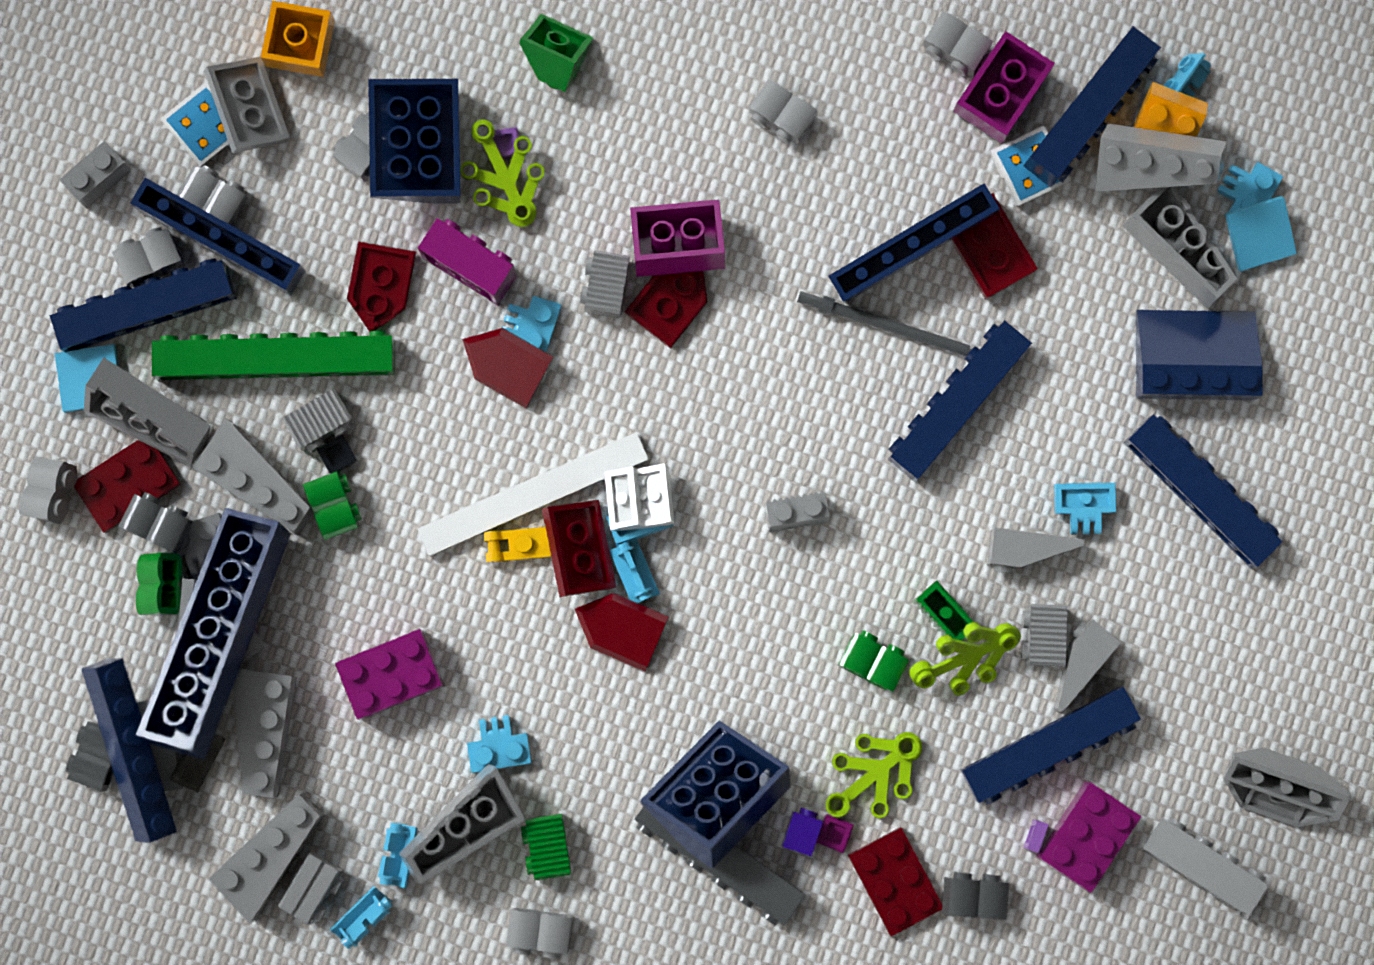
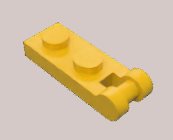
M545 527L484 532V542L488 543V553H485L486 563L551 557ZM508 540L509 551L500 552L499 541Z

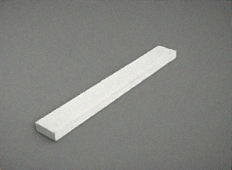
M636 432L417 528L429 557L601 482L605 480L606 471L635 467L649 459Z

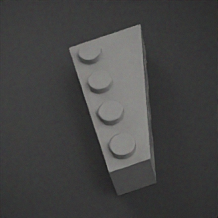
M225 418L193 466V469L269 518L280 522L285 528L299 536L313 514L311 506L229 419Z
M488 764L399 855L412 878L421 885L526 819L497 767Z

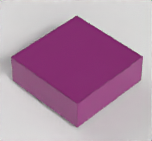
M825 814L816 843L844 853L854 824Z

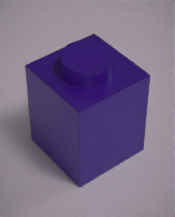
M800 808L799 813L792 811L781 846L812 857L823 821L816 819L818 813L804 808Z

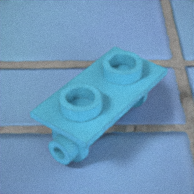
M1197 53L1185 56L1179 62L1175 75L1163 86L1193 97L1195 93L1188 87L1189 84L1195 89H1199L1211 72L1210 67L1212 65L1204 59L1206 54Z
M637 540L624 542L616 548L609 550L630 600L640 603L660 594Z
M391 823L390 828L386 829L387 833L383 850L391 851L390 857L382 856L377 876L380 878L379 884L407 888L410 872L399 853L417 836V827L401 823Z
M373 886L330 930L342 939L341 942L347 949H350L352 946L356 947L370 932L367 927L370 924L375 927L391 912L389 909L393 906L392 900Z

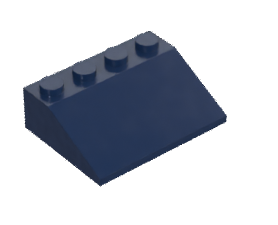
M368 79L370 198L430 204L460 203L458 79Z
M1136 310V399L1256 400L1263 396V368L1255 312Z
M719 720L640 800V803L689 853L713 869L791 787L790 768Z

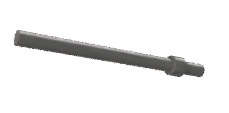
M800 291L798 296V303L817 308L819 313L830 316L832 313L963 356H967L970 348L968 344L837 303L834 298L825 295L821 298Z

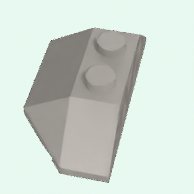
M1264 747L1234 753L1223 776L1224 783L1228 786L1241 808L1295 827L1316 825L1329 820L1330 822L1339 821L1351 798V793L1321 767Z

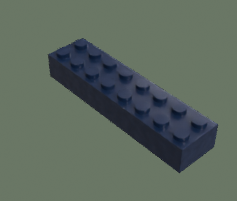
M225 508L137 732V735L148 743L205 760L291 536V533L280 522Z

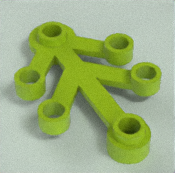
M478 120L471 128V136L476 143L483 145L496 174L478 168L471 161L464 162L461 165L460 174L466 180L474 179L504 190L509 201L491 196L490 192L484 188H479L474 192L473 201L479 207L488 206L507 213L508 219L513 225L526 227L536 217V207L532 199L538 182L544 177V168L539 163H533L528 166V180L520 196L515 184L524 158L531 150L532 143L530 139L520 136L515 140V151L507 169L493 140L495 135L493 124L488 120ZM480 126L487 127L489 130L488 135L480 136L477 133ZM519 141H526L528 149L525 151L519 150L517 148ZM472 166L475 169V173L472 176L465 175L463 172L464 167ZM534 167L541 170V175L538 178L530 175V170ZM478 193H485L488 196L487 201L484 203L478 202L476 199ZM518 207H525L527 209L525 217L517 216L516 209Z
M972 622L963 630L968 642L953 639L950 635L941 636L936 641V647L941 655L949 656L954 652L960 654L934 666L928 661H919L911 667L909 675L916 686L926 689L935 683L936 677L962 666L957 675L950 680L949 687L954 695H964L970 688L967 680L981 658L990 653L985 663L977 668L976 674L982 683H990L996 678L995 666L1003 654L1014 649L1021 640L1019 629L1009 623H1003L991 629ZM982 639L988 640V641H986V642H984V643H982V644H979V645H978V644H974V643H977V642L981 641Z
M900 733L894 740L872 738L868 734H860L856 737L855 746L859 751L867 752L871 749L891 751L882 760L848 757L845 753L835 754L832 758V766L836 770L856 769L868 772L842 793L830 794L825 801L826 811L834 817L844 816L849 811L850 802L876 781L875 798L870 806V812L876 818H884L889 812V807L886 803L889 770L898 762L899 780L895 783L893 792L900 799L908 798L912 793L910 785L911 764L922 752L921 740L914 733ZM862 737H867L870 741V745L866 749L859 746V740ZM905 741L912 744V750L909 753H904L901 749V745ZM839 756L846 758L847 763L843 768H839L835 763L836 758ZM900 784H905L908 787V793L904 796L899 795L897 792ZM834 799L842 801L843 805L840 810L832 809L831 803ZM878 803H882L885 807V811L881 815H877L874 812V806Z

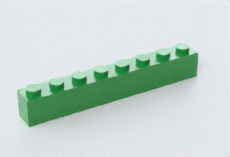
M344 331L340 332V336L328 337L326 332H312L310 337H298L297 333H281L280 338H268V334L254 333L250 334L248 339H238L236 334H222L220 339H208V335H191L190 340H179L178 336L165 335L160 336L159 341H152V377L156 380L395 375V339L392 335H387V331H370L369 336H358L357 332Z

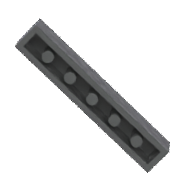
M644 806L634 819L639 823L636 827L639 831L650 838L653 834L664 840L661 844L662 847L675 856L678 852L687 856L689 859L686 863L699 873L705 869L714 875L711 879L713 883L725 891L728 887L734 889L739 893L736 899L749 908L753 904L763 910L761 916L775 926L778 922L786 925L805 897L802 891L736 845L712 869L689 853Z

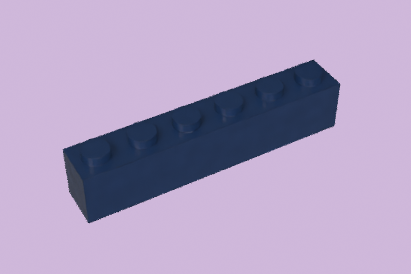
M1132 26L1023 166L1050 187L1057 180L1063 183L1073 170L1069 164L1074 158L1080 161L1091 146L1087 144V141L1091 136L1097 139L1108 124L1104 122L1105 118L1109 114L1115 117L1125 104L1121 100L1126 92L1132 95L1142 81L1138 76L1141 72L1145 71L1148 74L1159 59L1155 55L1161 47Z
M144 178L130 202L139 212L290 296L306 271L298 262L147 178Z
M985 183L830 274L828 277L845 304L997 214L1000 208Z
M208 259L199 264L200 267L192 270L180 268L171 272L172 276L160 279V277L149 278L142 282V286L133 289L131 286L121 287L114 291V295L103 298V295H97L86 299V304L77 307L70 304L58 308V313L49 316L60 350L67 352L83 349L237 299L227 265L222 260Z
M1005 320L1000 326H997L995 323L983 336L987 342L982 348L979 349L975 346L964 359L968 362L966 367L962 371L957 368L945 381L949 385L945 392L941 394L937 391L926 404L930 407V410L924 417L918 413L908 425V428L911 430L909 435L905 439L899 436L888 449L893 453L888 460L914 482L926 471L1032 344L1031 341Z
M1154 414L1148 417L1123 443L1250 569L1258 567L1283 542L1278 537V530L1269 522L1263 523L1256 516L1258 513L1256 508L1246 500L1242 502L1235 495L1236 489L1227 480L1223 479L1221 481L1213 473L1215 471L1214 467L1204 458L1200 460L1192 452L1194 449L1183 437L1178 439L1170 431L1172 426L1166 419L1161 416L1157 418Z
M109 658L81 668L135 841L152 843L176 833L177 829L150 743L137 735L142 717L123 658Z
M1119 687L960 769L976 802L981 803L984 801L986 805H989L1002 798L1000 792L1010 787L1012 791H1016L1029 784L1027 778L1037 773L1039 777H1043L1056 770L1054 764L1064 759L1066 763H1070L1082 757L1081 750L1092 746L1093 750L1109 743L1108 736L1119 732L1120 736L1136 729L1135 723L1141 720L1126 689Z

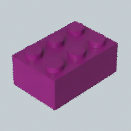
M1005 31L956 103L953 112L1002 144L1051 72L1055 63Z
M719 199L630 207L636 277L725 269V247Z
M436 218L418 246L422 258L498 306L517 277L514 264L511 263L512 259L499 250L496 253L491 252L486 247L487 243L473 234L470 238L461 231L462 228L452 220L446 219L443 222Z
M421 629L335 663L357 720L365 719L445 686L424 631Z
M1085 781L1035 857L1083 890L1092 893L1142 816L1092 782Z

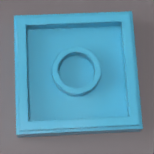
M1279 196L1225 213L1235 261L1239 271L1297 254L1284 197Z
M111 344L55 353L62 410L64 413L84 410L85 385L103 358L119 367L116 345Z

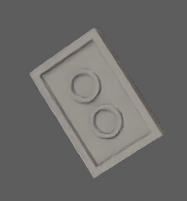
M260 57L212 65L205 68L204 74L232 153L285 143L290 139L266 68Z

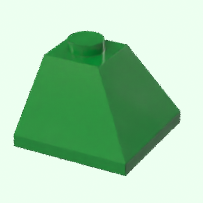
M540 14L522 36L519 44L537 79L546 83L552 89L565 92L574 81L594 38L544 14Z

